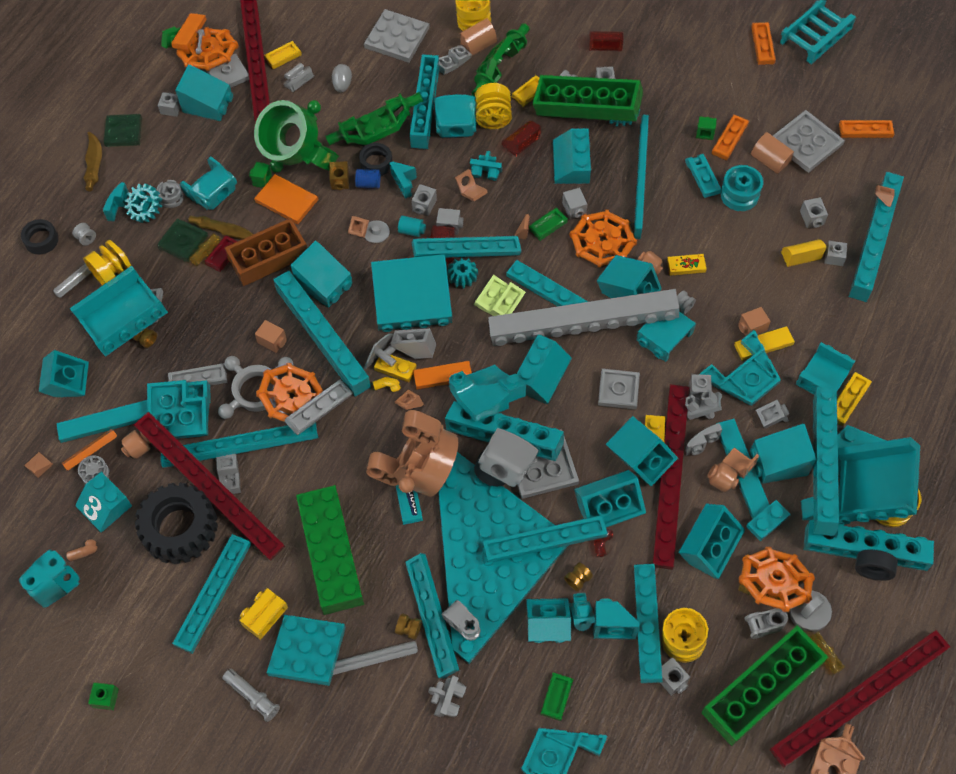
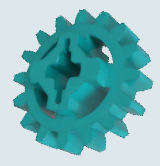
M145 183L143 186L138 184L137 189L132 187L133 192L127 193L129 199H125L128 202V205L124 206L125 209H128L127 215L140 223H143V221L149 222V218L155 219L154 214H159L160 212L157 209L162 207L159 204L162 201V198L159 197L160 192L155 187Z

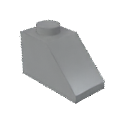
M430 328L396 330L391 341L393 348L414 359L433 358L437 345Z

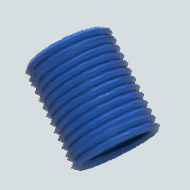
M357 169L355 175L356 187L379 189L380 170Z

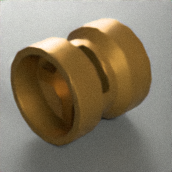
M147 327L135 335L133 339L140 341L143 347L149 348L155 343L158 334Z
M580 562L574 566L573 572H568L564 576L566 583L577 592L583 588V583L589 582L593 578L591 571Z
M402 613L398 619L395 633L399 635L405 634L410 639L416 640L420 632L422 620L418 618L411 619L408 615Z

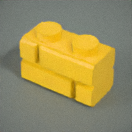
M268 588L256 595L254 604L242 611L241 619L239 620L244 628L260 640L288 609L286 602Z

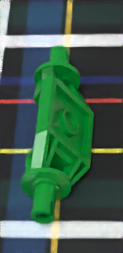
M522 23L518 30H509L506 38L492 48L477 69V74L474 77L477 86L471 92L472 96H475V92L482 85L497 83L501 78L502 74L497 65L503 60L501 57L503 54L514 57L521 49L526 47L527 39L525 36L530 31L527 24Z
M417 92L407 98L402 97L401 93H399V96L385 101L387 105L371 113L363 115L358 119L353 116L342 123L341 121L338 122L339 130L325 135L328 144L331 146L344 139L348 145L351 143L368 145L399 131L406 117L410 116V108L421 102L423 103L420 93ZM402 107L403 110L395 117L394 113ZM355 130L359 133V135L348 134V132Z

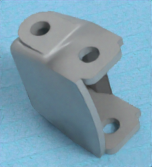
M497 428L478 463L480 464V469L509 486L515 487L517 484L520 485L539 450L521 437Z

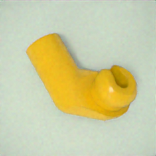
M390 377L372 381L375 390L390 387L392 392H396L401 388L399 380Z

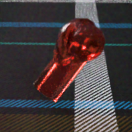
M606 528L607 537L594 540L597 557L607 555L605 543L614 536L611 529Z

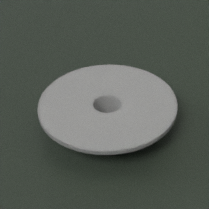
M379 220L369 222L365 239L371 243L383 242L390 233L388 225Z

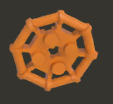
M205 27L203 29L205 34L202 36L201 54L195 52L199 35H197L192 43L193 45L188 50L177 49V56L181 58L185 68L189 64L198 69L210 71L214 67L231 61V56L238 48V42L233 39L230 31L227 29L219 30Z
M609 210L589 215L583 214L576 227L569 234L576 250L575 255L578 258L586 259L600 268L601 266L608 265L615 255L627 257L632 248L637 245V239H635L630 226L631 222L609 212ZM604 219V222H603V221H597L595 224H593V223L591 222V221H595V220ZM608 219L619 224V226L616 227L608 223ZM586 225L588 227L586 233H580ZM623 230H625L627 239H624L621 236V232ZM600 237H605L607 241H600ZM580 240L586 242V247H582ZM621 245L625 246L622 252L618 251ZM606 254L614 255L612 257L602 258L605 257Z
M286 363L284 366L271 370L266 369L263 372V379L259 390L256 391V396L263 403L269 418L273 417L284 422L289 415L322 393L323 389L317 381L314 372L310 373L293 366L292 363ZM286 373V376L282 377V379L278 380L275 377ZM292 373L305 378V380L302 381L292 377ZM269 382L274 385L272 391H267ZM309 382L316 393H311V388L308 385ZM287 393H293L296 397H293V399L289 398L290 395ZM269 398H271L272 401H273V400L275 401V403H276V405H275L276 407H275V408L273 407V405H272V403L270 402Z
M765 547L764 550L751 555L747 554L742 558L743 567L741 576L738 578L739 583L745 586L758 605L761 603L781 609L783 612H789L790 609L804 603L808 604L812 600L811 591L815 576L806 569L796 554L791 555L774 550L771 547ZM751 567L757 569L756 574H750ZM774 576L781 577V580L775 579ZM798 581L804 582L803 588L798 586ZM752 582H756L762 591L759 592ZM796 594L798 597L788 600L787 596Z

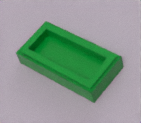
M555 208L529 225V230L541 241L566 224L568 219Z
M553 672L541 715L558 721L562 720L573 678Z

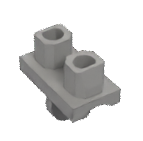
M707 390L702 393L701 398L696 399L693 395L686 397L687 417L691 420L705 415L708 419H713L715 416L714 412L722 410V394Z
M452 676L447 678L445 684L438 681L436 688H429L428 692L433 695L431 702L434 704L438 703L434 715L438 717L444 715L449 717L457 716L459 705L451 702L452 696L462 698L466 690V686L458 682V677Z

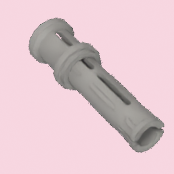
M232 668L225 672L222 679L250 702L251 708L259 711L264 716L265 721L269 722L276 716L280 709L278 704L274 705L267 699L265 693H259Z

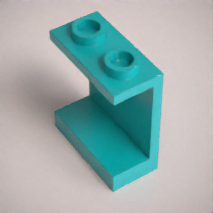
M679 311V318L674 320H660L654 323L646 322L638 331L636 341L643 348L653 352L655 357L667 362L670 352L685 336L690 337L694 333L696 323Z
M821 342L815 355L805 370L799 375L796 385L814 395L816 387L834 388L838 391L852 369L855 360L846 354L838 352L832 346Z

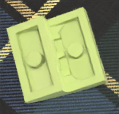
M493 275L473 305L493 316L511 314L526 292L512 282L508 285Z

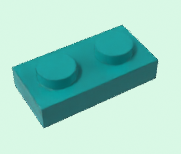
M775 500L750 521L746 527L761 542L788 519L791 514Z

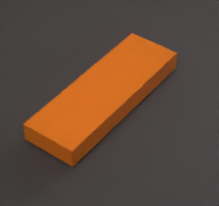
M190 13L172 41V47L188 50L198 35V30L206 22V15Z
M769 22L752 23L758 65L775 64L776 59Z
M733 115L711 154L727 161L747 128L749 120Z
M840 120L839 123L841 138H893L894 136L892 120Z
M464 361L413 370L416 389L449 384L450 376L461 371L466 375L471 374L470 362Z
M110 429L62 462V465L66 470H70L84 458L92 455L117 437L116 433Z

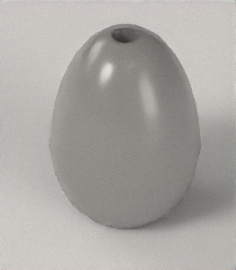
M339 64L332 72V83L337 92H345L351 83L352 72L347 65Z

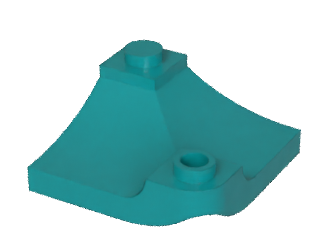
M496 365L468 375L461 371L451 375L449 378V387L452 395L475 422L509 409L510 402L526 396V384L517 374L508 375Z
M179 380L147 384V412L151 413L176 439L208 436L211 393L210 384L207 380L195 382Z

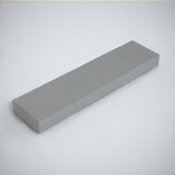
M338 380L288 416L284 422L299 435L351 397L353 392L341 380Z

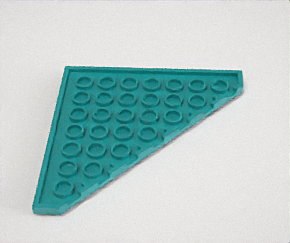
M457 452L450 474L439 490L448 604L450 607L456 600H459L477 618L481 631L477 639L470 641L465 639L455 628L451 627L454 653L470 664L569 545L487 563L483 541L555 525L505 487H495L483 483L474 472L475 465ZM469 626L466 627L467 630H468V629L474 630V626H473L472 628H470Z

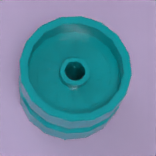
M737 165L730 168L724 176L721 188L723 203L735 211L752 209L757 205L763 187L762 175L755 168L748 165Z

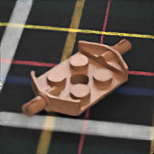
M845 724L843 734L838 738L821 739L810 774H829L828 769L830 766L835 768L836 774L857 773L859 763L865 760V757L855 744L851 742L853 726Z

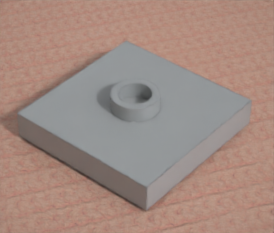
M236 53L231 56L229 63L221 64L207 71L210 75L230 84V88L250 80L248 72Z
M602 369L598 405L637 409L640 373Z

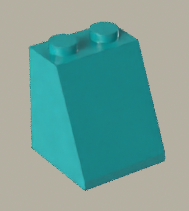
M189 64L175 90L183 113L221 121L223 115L227 112L229 102L233 100L230 84Z
M316 240L291 264L293 276L304 291L328 308L333 303H336L341 294L349 290L352 285L351 273Z
M618 255L614 256L597 280L602 294L610 298L658 292L662 289L652 263Z
M634 416L606 443L615 455L651 487L678 459L656 434Z
M805 424L756 439L752 448H750L752 459L756 454L759 455L755 470L762 484L808 476L817 460Z

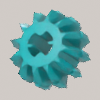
M461 257L460 261L454 259L453 264H449L447 276L450 284L455 283L456 288L462 285L464 289L465 285L471 287L472 282H476L478 269L475 262H471L469 258L465 261Z

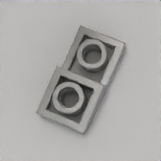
M463 45L449 49L448 55L439 58L440 71L445 75L468 61L472 54Z
M720 423L712 425L695 435L687 444L685 455H698L704 451L707 442L717 441L722 432Z

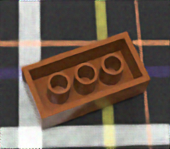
M289 218L225 247V250L242 285L246 286L291 265L307 249V244L293 220Z

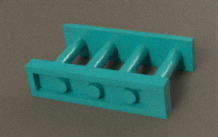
M817 0L792 25L784 28L781 33L780 44L783 45L789 39L807 51L806 61L813 64L853 28L856 16L850 14L846 18H841L825 7L826 0ZM821 12L838 25L831 27L816 16ZM811 21L828 34L821 36L807 27L806 24ZM801 30L818 43L810 45L795 34Z

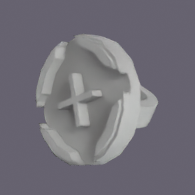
M812 590V600L808 604L804 603L790 609L789 615L794 625H798L802 630L818 632L825 628L831 620L832 609L825 596Z

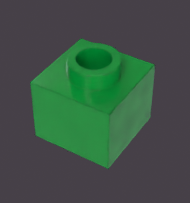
M699 116L696 138L713 140L717 118Z
M256 162L254 168L250 170V178L255 187L263 188L272 177L269 164Z
M93 683L88 704L92 708L114 710L119 689L111 684ZM101 692H105L103 697H100Z

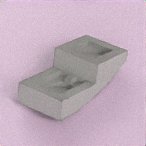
M231 454L216 457L219 481L232 494L241 493L237 455Z

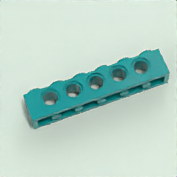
M422 54L416 93H420L423 103L421 102L414 106L410 130L411 148L428 149L440 70L439 55Z
M456 401L453 402L445 417L446 430L490 442L496 429H503L521 437L539 450L538 457L552 461L557 460L564 445V431L524 421L520 418L506 416L502 413H497L475 422Z
M809 520L805 527L804 550L856 559L860 551L873 549L895 556L898 561L897 566L928 571L933 565L934 541L927 540L925 537L913 538L907 537L902 533L890 534L883 530L872 531L866 530L861 526L848 527L839 523L835 536H830L831 539H826L824 535L814 534V520ZM844 537L849 538L852 543L846 542ZM865 541H869L872 546L866 545ZM885 544L890 545L893 550L888 549ZM906 548H910L914 554L909 553Z

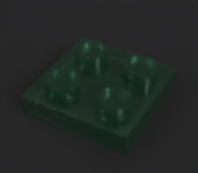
M141 114L106 115L105 147L140 145Z
M177 218L157 246L158 249L189 263L208 237V233Z

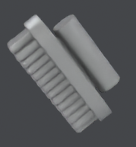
M299 63L284 74L287 79L284 82V86L294 92L312 79L314 74L310 66L304 68L303 64Z

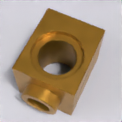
M347 161L330 162L332 190L349 189Z

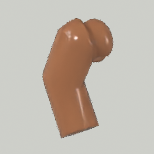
M92 539L87 540L84 547L68 551L67 559L74 561L95 553L98 548L96 541Z

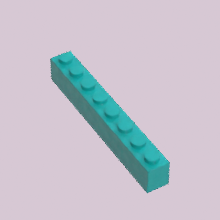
M886 172L881 186L894 189V199L891 207H888L877 196L849 293L851 298L867 302L873 290L904 176Z
M287 271L273 279L278 294L346 386L353 392V395L356 397L371 388L367 373L292 273Z
M816 387L813 398V450L817 459L813 465L814 534L835 536L839 525L837 389Z

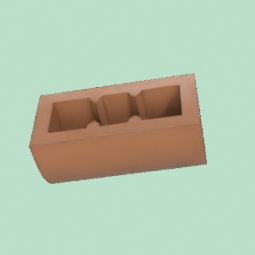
M488 18L460 33L461 45L472 56L497 42L495 29Z
M766 132L755 144L750 155L778 174L791 162L794 151Z

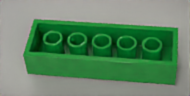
M540 75L533 106L537 116L637 122L643 89L640 80Z
M336 485L297 494V502L323 614L327 615L364 605Z
M797 625L706 705L702 714L732 747L820 668L829 657Z

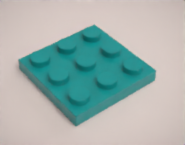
M284 615L267 669L268 676L330 686L346 629L345 624Z

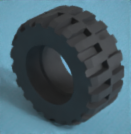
M169 483L168 487L164 488L163 485L158 487V491L155 493L151 491L147 495L148 499L141 502L140 506L142 509L137 510L136 517L138 520L135 521L136 533L146 550L155 559L159 558L164 563H168L169 560H171L172 564H179L181 560L187 563L194 556L196 558L200 557V552L203 549L205 551L209 549V541H214L216 537L214 531L216 532L218 529L216 513L203 491H199L193 485L188 487L187 483H179V486H176L175 483ZM177 510H188L194 513V521L191 527L183 534L175 537H166L159 533L162 521L170 513Z

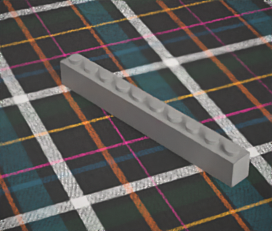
M676 289L491 316L488 317L490 336L493 345L502 346L506 343H522L526 340H535L538 334L544 337H560L566 334L576 335L586 331L596 332L600 329H616L620 326H635L646 322L670 321L679 318V303Z

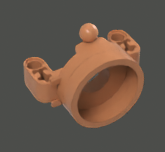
M409 410L405 413L402 433L409 437L402 453L397 459L380 452L371 453L366 471L367 475L391 486L399 485V489L404 493L416 491L425 496L432 497L441 489L453 467L458 450V436L443 429L444 425H441L439 420L422 412Z

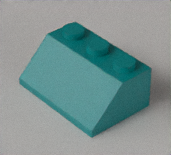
M589 128L570 129L553 139L555 184L590 183Z
M539 334L519 368L517 376L526 384V396L548 405L572 357L556 341Z
M630 470L574 489L583 518L587 519L602 515L606 527L646 513L638 477Z
M705 504L678 553L689 565L715 579H719L745 528L724 505Z

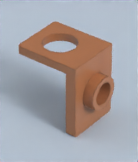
M470 169L455 177L461 195L472 201H476L488 193L487 189L475 183ZM468 176L469 182L467 185L463 186L462 179L463 177Z
M733 448L722 462L735 469L737 474L744 479L755 466L759 455L756 454L751 460L736 448Z

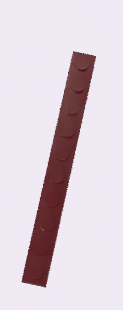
M240 0L254 121L256 124L259 114L270 104L257 0Z
M671 384L669 387L664 443L678 459L661 476L652 564H655L656 568L673 570L687 420L685 402L686 397H689V387Z
M147 412L134 424L199 491H203L210 502L270 561L285 547L151 413Z
M935 630L774 745L770 751L781 766L785 768L817 745L821 739L828 737L947 651L950 645Z

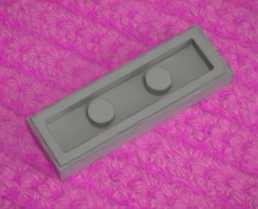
M225 363L168 373V381L186 380L187 382L207 380L210 386L228 383Z

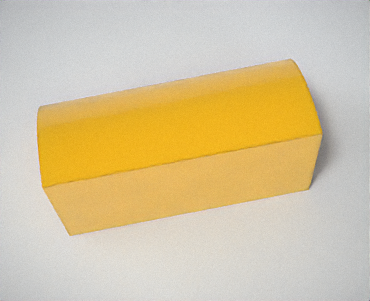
M818 239L784 247L781 253L787 267L822 259L826 245L822 240Z

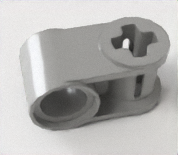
M456 600L442 613L445 621L465 639L472 641L479 637L481 632L479 621L459 600ZM469 626L470 628H472V627L474 626V630H471V629H468V630H467L466 627Z
M775 608L749 614L744 619L749 624L751 639H757L782 631L788 621V615L781 609ZM772 617L780 618L782 623H774Z

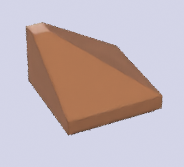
M880 185L876 186L875 194L888 207H891L895 190Z
M529 214L525 215L515 233V236H518L519 239H526L528 236Z
M352 216L348 233L365 238L369 220Z
M407 390L395 401V404L406 410L424 405L420 396L410 390Z
M38 452L24 466L39 478L53 464Z

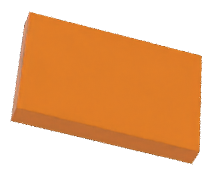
M274 174L254 200L256 203L286 219L291 218L298 225L316 204L318 196Z

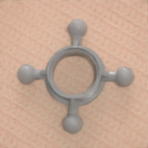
M236 356L227 357L225 367L237 373L231 387L235 400L230 404H222L218 409L219 416L223 419H229L233 416L234 410L237 407H243L254 412L266 410L261 401L249 402L242 398L240 390L246 380L256 376H263V372L266 369L271 370V368L264 365H251L243 369ZM283 357L279 360L277 367L284 366L286 363H292L293 365V361L289 357ZM269 398L270 402L272 403L273 407L275 408V407H276V406H275V405H276L275 401H274V400L272 401V399Z

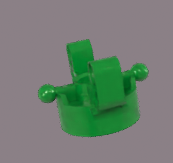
M275 101L266 106L259 114L254 128L255 143L261 154L272 160L270 168L273 172H281L284 167L283 164L294 165L302 161L307 164L312 162L318 167L330 171V162H336L339 158L337 153L322 146V143L317 140V117L314 114L319 113L321 110V104L318 101H310L307 109L290 101ZM297 125L300 130L299 140L296 144L288 146L286 143V133L290 127Z

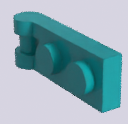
M700 154L695 158H686V165L690 169L703 197L721 194L722 189L705 155Z

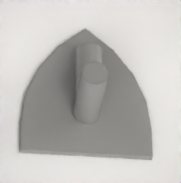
M392 333L387 334L374 344L364 370L378 357L391 367L394 366L396 360L390 355L396 349L391 345L388 346L393 338Z

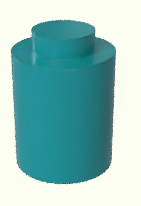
M403 215L400 217L398 233L420 237L421 234L424 235L426 224H423L422 219Z

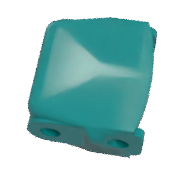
M457 94L435 98L436 132L440 137H470L476 133L475 96Z
M209 157L207 161L211 171L201 176L192 186L185 181H182L180 186L183 193L193 202L206 209L213 210L235 191L237 180L217 160Z
M48 550L19 578V583L37 603L45 608L80 584L78 582L80 577L71 566H66V562L58 552ZM70 574V580L65 581V575Z

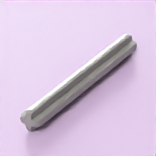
M415 641L338 660L336 661L333 675L415 654L418 652L417 644Z

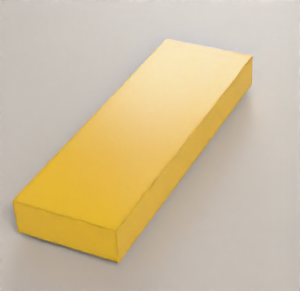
M787 326L758 335V339L763 344L766 353L794 345L795 342ZM741 340L735 342L734 346L742 361L753 356L741 344Z
M856 372L837 398V423L841 426L845 425L872 383L871 380Z

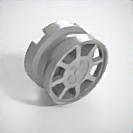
M167 180V182H161L157 186L156 190L160 192L159 197L162 198V201H160L162 206L175 208L183 202L184 195L181 186L175 180Z
M88 456L78 466V474L85 484L100 472L109 478L110 470L105 461L99 456Z

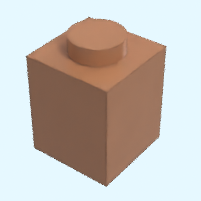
M759 307L742 314L738 326L745 336L753 330L758 335L768 330L771 321L763 308Z
M266 320L255 333L257 343L275 353L286 343L287 338L284 329Z

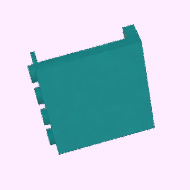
M445 254L371 262L379 331L390 332L393 329L399 328L401 330H409L412 327L418 326L420 328H428L430 325L446 326L452 323Z
M130 266L70 308L105 357L168 313L161 301L157 299L133 266Z
M908 437L838 448V458L842 461L839 486V523L850 524L853 521L869 522L871 519L888 520L890 517L907 518L908 515H917L920 445L915 440Z

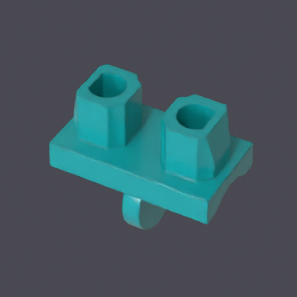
M486 151V155H479V160L470 159L473 178H481L482 171H488V179L497 181L499 173H502L503 170L502 163L496 162L497 157L491 156V151Z
M585 593L573 594V603H569L574 627L579 631L588 630L591 624L595 623V616L590 601L587 602Z

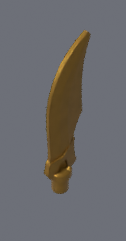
M88 132L89 144L85 156L87 169L83 178L86 182V191L91 192L95 183L99 181L98 171L102 159V148L97 137Z
M206 216L189 217V223L197 224L200 228L216 230L226 236L245 239L253 235L247 229L235 224L212 220Z

